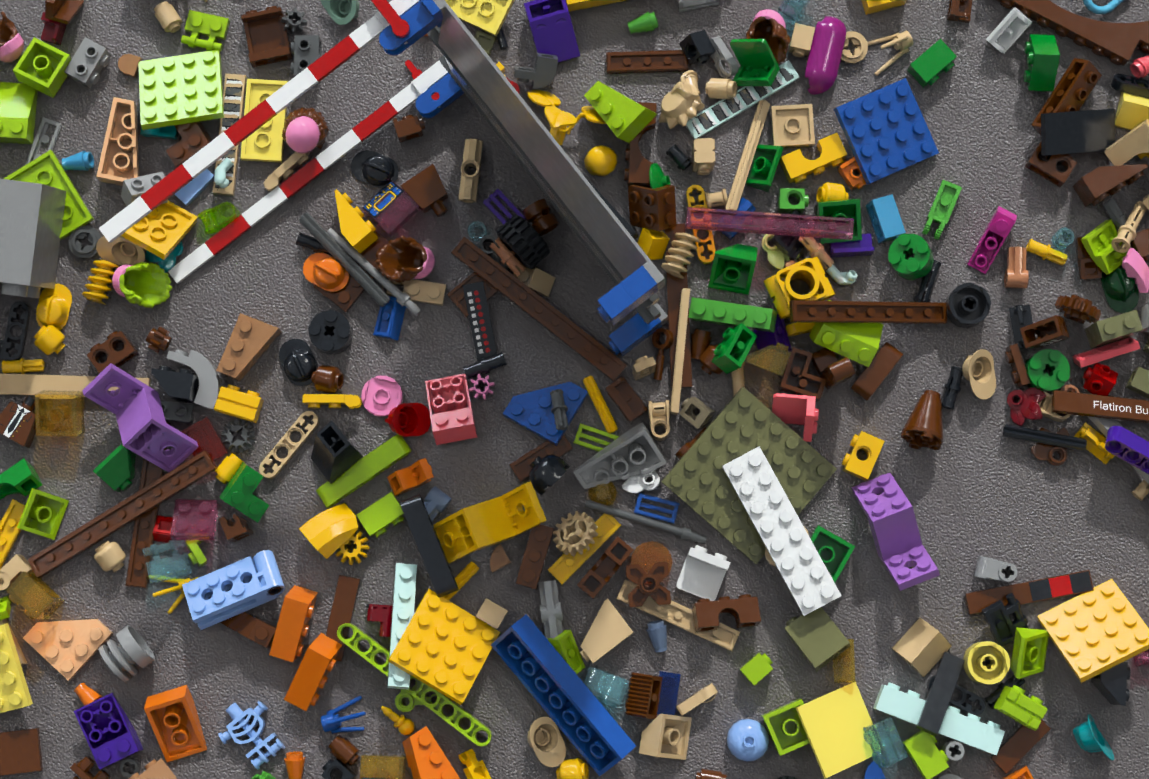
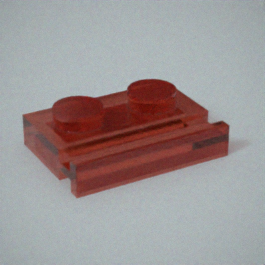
M208 417L181 431L197 441L198 448L192 453L194 457L206 450L214 462L223 455L228 454Z

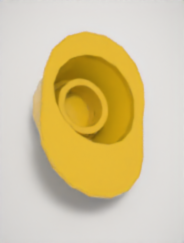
M55 284L54 289L45 288L42 291L36 308V320L41 328L43 325H53L58 330H61L66 325L72 304V295L66 286Z

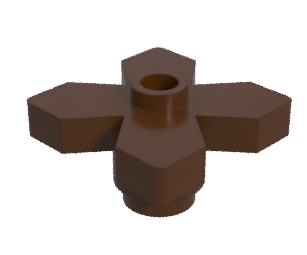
M667 562L655 563L648 574L639 564L626 565V578L637 585L628 594L629 607H642L648 596L658 605L671 604L670 591L659 584L669 575ZM646 581H650L652 583V587L650 589H646L644 587V583Z

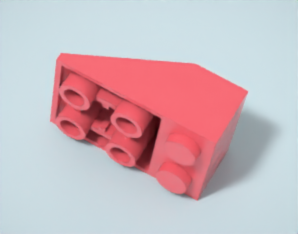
M466 374L425 381L432 431L436 445L477 438Z

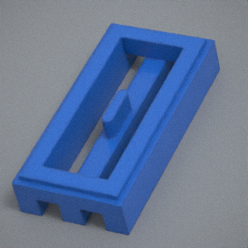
M639 493L634 514L674 524L679 503ZM643 498L646 500L674 506V510L646 504L641 502V500ZM639 507H644L660 511L663 513L671 514L672 517L668 518L665 516L639 510Z

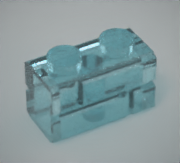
M892 717L881 719L863 727L865 732L864 739L871 746L873 751L872 758L879 765V768L890 766L908 757Z

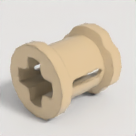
M726 189L710 194L705 192L708 210H711L713 207L726 206L728 200Z

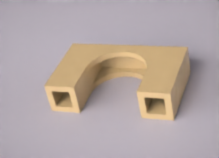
M1148 119L1106 148L1104 153L1114 166H1121L1138 154L1149 153ZM1148 194L1143 198L1142 202L1149 210Z

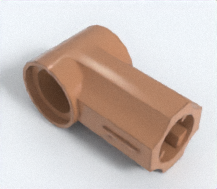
M1016 246L1008 248L1007 269L1004 276L1005 288H1027L1029 279L1028 270H1026L1027 248Z

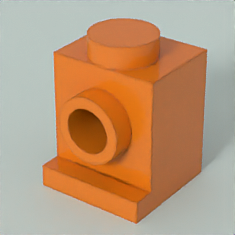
M855 157L839 166L838 172L851 190L856 187L859 190L867 185ZM857 170L860 175L854 176L852 171Z

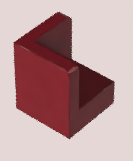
M43 12L41 20L45 25L41 40L61 45L67 24L46 19L45 12Z

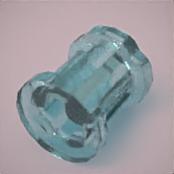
M1066 227L1059 229L1052 236V245L1061 250L1074 241V232ZM1061 235L1063 238L1067 239L1065 242L1063 241V239H1059Z

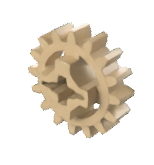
M578 511L575 512L574 516L568 513L567 519L562 517V523L556 524L558 530L553 531V534L556 536L553 539L557 544L556 547L565 555L570 553L572 556H575L576 552L582 555L584 548L590 550L588 545L590 543L595 544L593 537L598 536V533L595 531L598 528L594 523L595 521L585 512L580 514Z

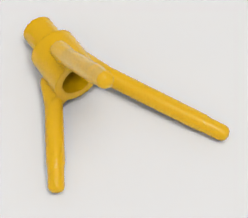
M149 575L151 580L178 584L177 586L155 592L152 596L157 597L180 590V596L168 610V613L171 614L185 597L182 585L199 577L176 579Z

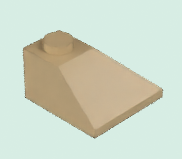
M659 714L642 731L639 754L686 760L692 718Z

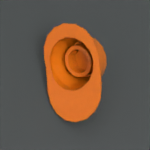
M320 252L310 255L304 262L303 274L312 284L329 292H337L347 285L349 273L334 257Z

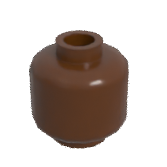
M718 343L716 345H709L700 357V362L703 364L701 368L709 375L712 373L721 374L723 372L711 362L715 356L714 350L719 345Z
M320 365L312 373L311 381L319 392L336 393L343 386L344 375L338 367Z

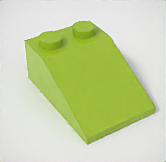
M0 82V143L33 144L38 90L24 83Z

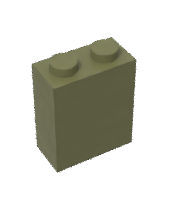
M1137 310L1097 321L1086 328L1085 332L1090 347L1093 349L1132 337L1142 331L1143 327Z
M822 607L805 616L802 614L798 618H791L784 628L787 635L816 672L850 647V642Z

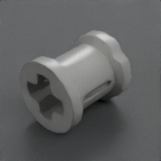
M951 740L945 742L942 750L950 760H960L964 756V747L959 742ZM955 746L958 752L951 755L949 748Z

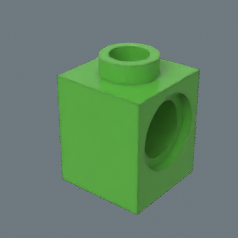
M780 188L778 192V213H790L795 209L799 213H803L805 207H808L809 202L808 195H805V189ZM796 197L799 203L792 205L789 203L788 198Z

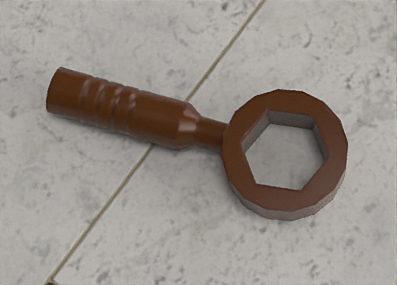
M657 329L652 336L653 345L659 349V353L656 356L655 380H662L665 358L663 355L664 349L670 348L674 341V336L668 329ZM663 333L667 336L665 344L659 342L660 335Z

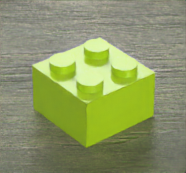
M34 37L14 67L13 72L19 82L54 98L68 76L64 71L72 59L69 54Z
M797 699L761 715L779 756L810 743L796 710V707L804 704L802 699Z

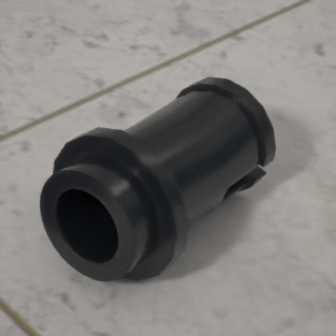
M676 144L666 152L678 165V169L684 171L692 164L691 158L686 157Z

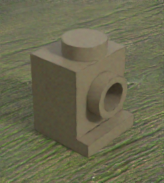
M691 397L690 399H685L682 403V410L679 414L697 429H701L706 426L716 411L710 409L698 398ZM696 407L700 409L699 415H696L694 412Z

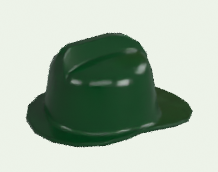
M1121 265L1110 274L1102 273L1101 285L1110 308L1119 313L1132 311L1137 306L1139 300L1135 279L1127 277L1126 270Z

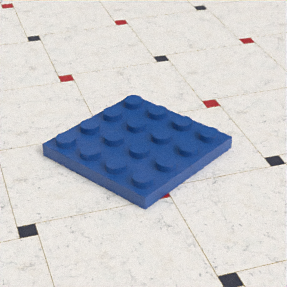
M906 78L833 109L867 185L939 153Z

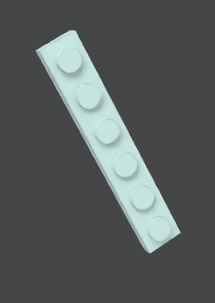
M396 563L389 658L414 615L417 565ZM389 662L387 688L408 690L410 674Z

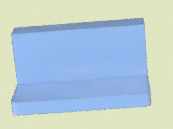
M206 169L177 191L175 195L188 206L214 180V175Z

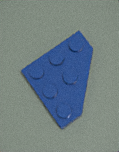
M566 382L512 397L503 412V416L557 446L566 430L556 429L554 414L551 412L553 406L550 392L555 389L563 390L565 406L568 408L566 414L569 426L587 397L588 391L572 382Z

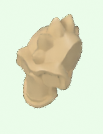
M693 70L684 72L680 77L681 81L662 100L661 114L658 121L659 123L667 122L669 129L674 128L678 124L686 126L689 120L697 116V111L705 108L699 95L698 75Z

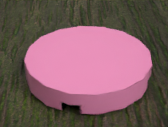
M376 376L365 383L362 389L361 400L370 414L377 417H387L393 408L402 404L403 392L400 385L393 378Z

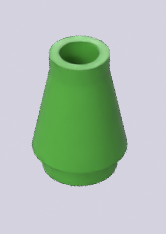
M649 11L627 22L631 34L655 31V28L659 27L655 12L649 13Z

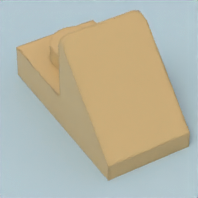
M518 266L516 267L521 272V275L516 278L535 293L549 298L555 277L538 268H535V270L527 268L523 273Z

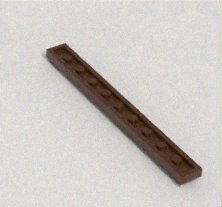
M463 237L451 252L453 256L613 382L627 366V364L466 237Z
M204 450L29 558L28 562L36 577H43L215 471L217 467L208 451Z

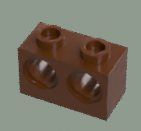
M1040 142L1025 167L1056 186L1061 187L1077 162L1069 154L1046 155L1047 161H1041L1038 157V154L1042 153ZM1056 164L1063 165L1065 172H1059Z
M122 331L111 333L107 337V341L94 345L90 349L91 352L87 354V357L99 374L110 363L119 368L139 354ZM119 342H124V349L116 351V345ZM102 354H107L106 362L100 364L99 357Z

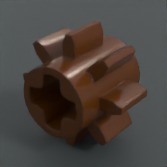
M159 327L158 330L152 328L146 338V342L149 343L148 348L157 353L160 350L166 351L172 341V338L168 336L170 332L162 327Z

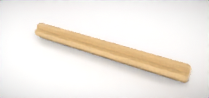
M760 100L756 108L725 206V210L729 213L737 212L770 108V103L766 100Z

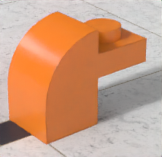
M423 458L409 467L395 471L387 478L394 495L397 496L430 482L434 476L427 459Z

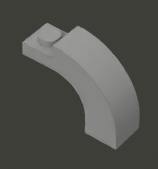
M178 349L175 352L169 350L166 357L168 360L192 368L198 376L199 389L194 403L215 411V403L222 386L221 378L215 366L202 354L192 349L189 357H187V352Z

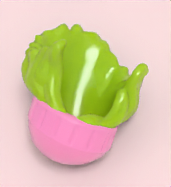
M140 262L135 265L125 264L117 268L112 277L113 288L120 296L126 297L128 302L146 308H153L155 305L165 302L170 297L169 292L172 290L169 274L165 273V270L156 263Z

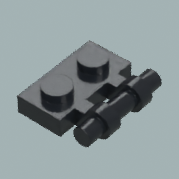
M1013 593L1006 596L1008 601L1006 606L999 600L981 610L996 643L1001 647L1014 641L1016 627L1029 628L1027 625L1028 620L1020 610L1021 604ZM1013 613L1015 617L1014 621L1012 622L1009 617V614Z

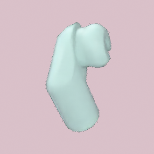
M227 157L214 171V182L220 188L228 186L229 180L226 179V172L234 165Z

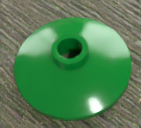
M657 163L651 164L649 170L651 189L670 185L669 176L664 175L661 167Z

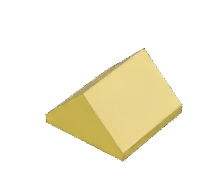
M1121 92L1115 116V127L1133 130L1146 119L1149 120V99Z

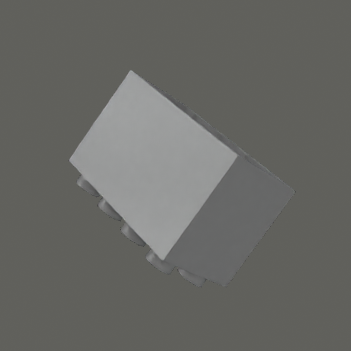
M0 179L1 294L40 298L41 287L55 288L66 191L44 184Z

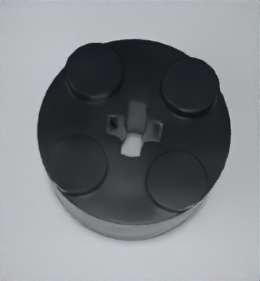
M974 283L959 285L950 293L945 302L947 303V317L955 326L970 328L979 324L986 318L991 307V299L988 292L983 287ZM964 304H971L972 307L970 309L966 308Z
M327 310L320 312L312 319L308 327L311 342L322 353L340 354L351 344L353 336L352 326L345 316L337 311ZM329 329L334 330V335L332 337L331 335H328L327 331Z

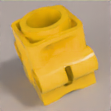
M818 257L799 261L779 270L776 275L763 281L771 299H774L773 304L780 319L790 318V301L792 300L826 301L836 295L828 277H825L826 273ZM794 279L804 280L809 285L810 293L805 295L795 293L791 289L790 281Z

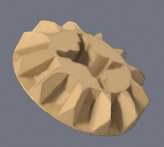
M854 31L846 32L841 60L845 61V63L853 64L863 60L868 51V44L863 35ZM849 40L852 46L857 47L854 49L853 55L850 50L845 49L849 45Z

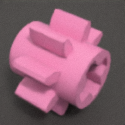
M478 374L476 381L470 380L474 387L469 388V391H476L475 399L480 395L486 400L488 393L494 394L490 387H493L495 384L494 382H488L489 375L484 379ZM481 382L484 385H488L484 388L485 391L483 392L480 389H476Z

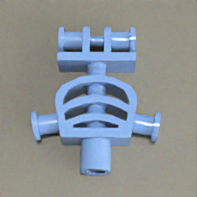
M258 701L255 709L248 708L243 712L235 702L226 709V712L233 721L226 726L228 731L218 733L223 744H226L227 740L231 738L238 744L253 741L256 747L245 756L250 758L257 752L259 756L255 759L252 758L250 761L259 770L260 765L264 762H269L268 756L272 755L275 757L277 755L276 752L281 748L285 749V746L278 738L273 745L269 744L277 736L275 733H272L264 741L259 737L265 727V720L260 715L264 710H268L267 706ZM254 716V720H253L252 724L250 725V724H249V721H250V720L252 719V717ZM259 721L260 727L258 731L255 732L254 728ZM240 728H243V730H244L243 732H240V733H235V731H234V730L240 729ZM245 734L249 736L248 740H241L238 738V736H243ZM264 746L268 750L266 753L261 750Z

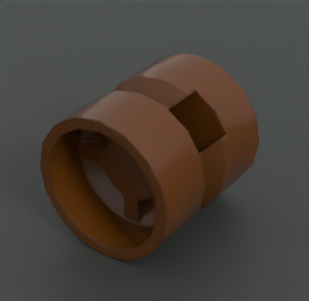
M545 199L532 203L522 211L527 222L532 223V227L540 236L551 232L560 224L556 216L550 213L551 208Z

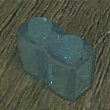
M590 666L584 684L595 697L605 699L604 704L616 707V704L621 705L629 680Z

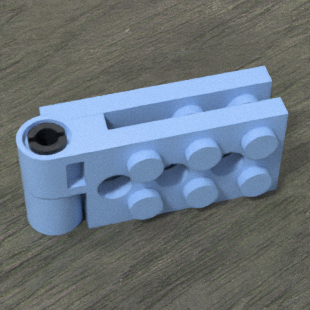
M270 550L261 551L253 559L249 556L182 585L192 619L195 624H198L200 630L274 600L285 591L275 556Z

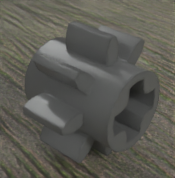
M294 8V11L291 12L286 10L285 15L287 17H282L281 19L282 23H286L284 31L288 29L292 35L296 31L302 33L303 27L301 25H307V20L302 19L305 13L298 12L297 8ZM292 19H296V24L292 23Z

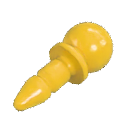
M381 707L384 715L394 722L393 726L395 728L398 727L401 734L410 735L414 731L415 725L411 719L405 718L403 714L399 716L388 707Z

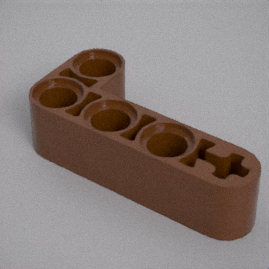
M825 347L814 352L811 360L820 378L826 379L825 387L827 390L847 381L855 374V370L847 357L838 361L835 353Z

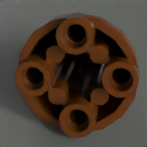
M924 391V394L921 395L902 429L901 438L909 442V447L913 449L926 447L932 450H940L943 443L942 402L940 394L936 391Z

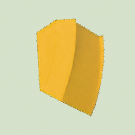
M343 503L319 513L301 526L299 530L317 551L328 559L358 530L356 515Z

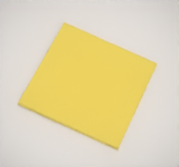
M852 682L796 707L824 779L884 751L856 682Z

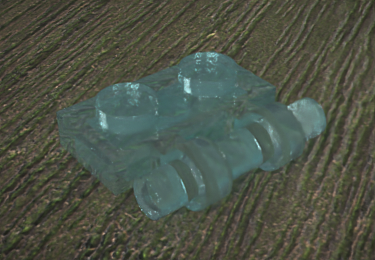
M175 539L169 540V543L157 545V543L151 544L150 547L142 549L144 557L150 555L153 557V561L145 563L150 584L192 574L187 553L181 555L178 553V549L186 547L184 539L178 541ZM171 551L172 557L160 559L159 553Z

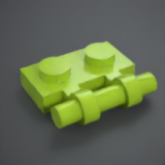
M189 10L184 29L192 34L190 37L183 35L181 43L187 44L192 48L197 46L206 48V51L219 50L221 52L223 44L216 43L217 38L225 40L230 20L229 18ZM199 35L209 36L208 41L199 39Z

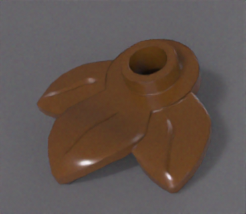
M1045 428L1039 429L1040 431L1051 432ZM1065 428L1056 433L1070 436ZM1038 443L1030 448L1034 457L1039 460H1047L1053 466H1060L1067 460L1066 450L1068 448ZM1054 452L1059 453V459L1053 458Z

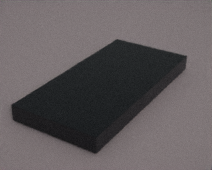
M1114 109L1041 114L1042 155L1105 151L1106 148L1115 143Z

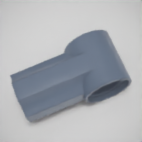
M436 486L431 489L424 499L425 507L432 522L452 500V498Z

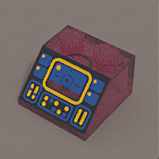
M392 180L362 207L390 238L420 211L416 202Z

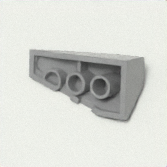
M642 422L607 445L576 468L573 473L582 487L587 489L608 484L614 480H624L639 474H649L666 464V460L652 435Z

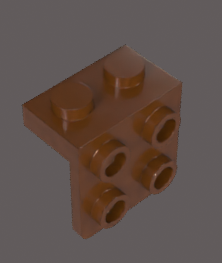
M636 185L628 187L629 217L632 226L655 231H662L677 226L674 185H666L655 189Z

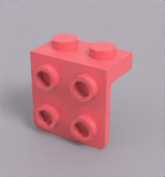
M785 393L773 395L772 412L785 424L804 425L803 440L811 442L812 434L817 433L816 421H818L819 409L815 408L816 396Z

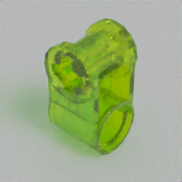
M223 202L213 208L200 212L197 216L203 222L205 234L209 235L226 227L240 216V212L232 203ZM229 208H232V215L230 217H225V211Z

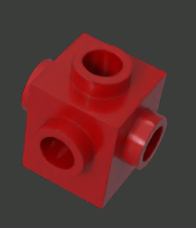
M1095 363L1092 368L1088 367L1082 378L1085 379L1083 388L1092 394L1107 396L1116 384L1118 373L1106 365Z

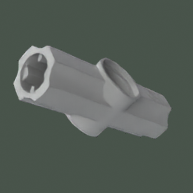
M556 580L538 582L544 634L546 638H555L563 632V616L561 602H559L557 582Z

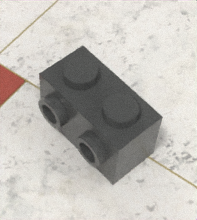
M295 35L294 42H291V54H294V62H291L290 65L291 74H294V77L321 57L322 41L319 35Z

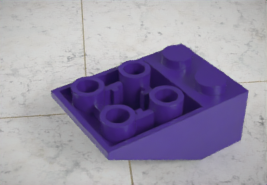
M534 0L524 3L525 14L537 53L556 55L558 63L580 57L566 0Z
M113 692L74 711L99 769L107 768L144 750L134 727Z

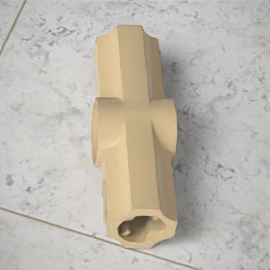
M465 139L458 199L465 203L477 201L483 141L478 139ZM468 167L476 169V172L472 175L465 173Z

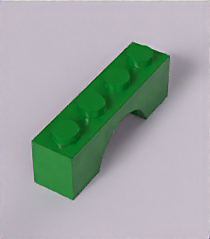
M24 458L0 474V500L10 494H21L26 497L30 494L32 488L37 489L43 485L36 470Z

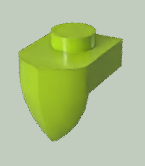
M210 534L197 535L185 541L190 551L187 554L193 565L197 564L199 568L207 564V559L198 545L211 536Z

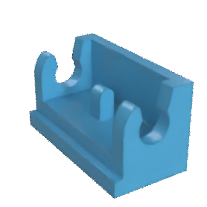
M893 194L873 199L866 205L879 244L896 239L899 235L906 233Z

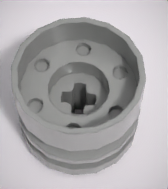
M130 625L125 626L116 634L119 644L109 639L107 641L108 646L103 644L98 649L107 667L124 682H128L131 679L130 674L134 676L138 674L135 663L141 668H145L155 660L154 653L148 644Z

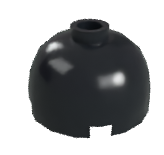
M546 455L543 458L538 456L530 464L533 468L529 472V481H531L533 488L541 496L546 492L545 490L548 486L554 485L570 466L563 459L555 455Z

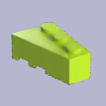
M599 81L584 95L616 137L628 143L657 115V113Z

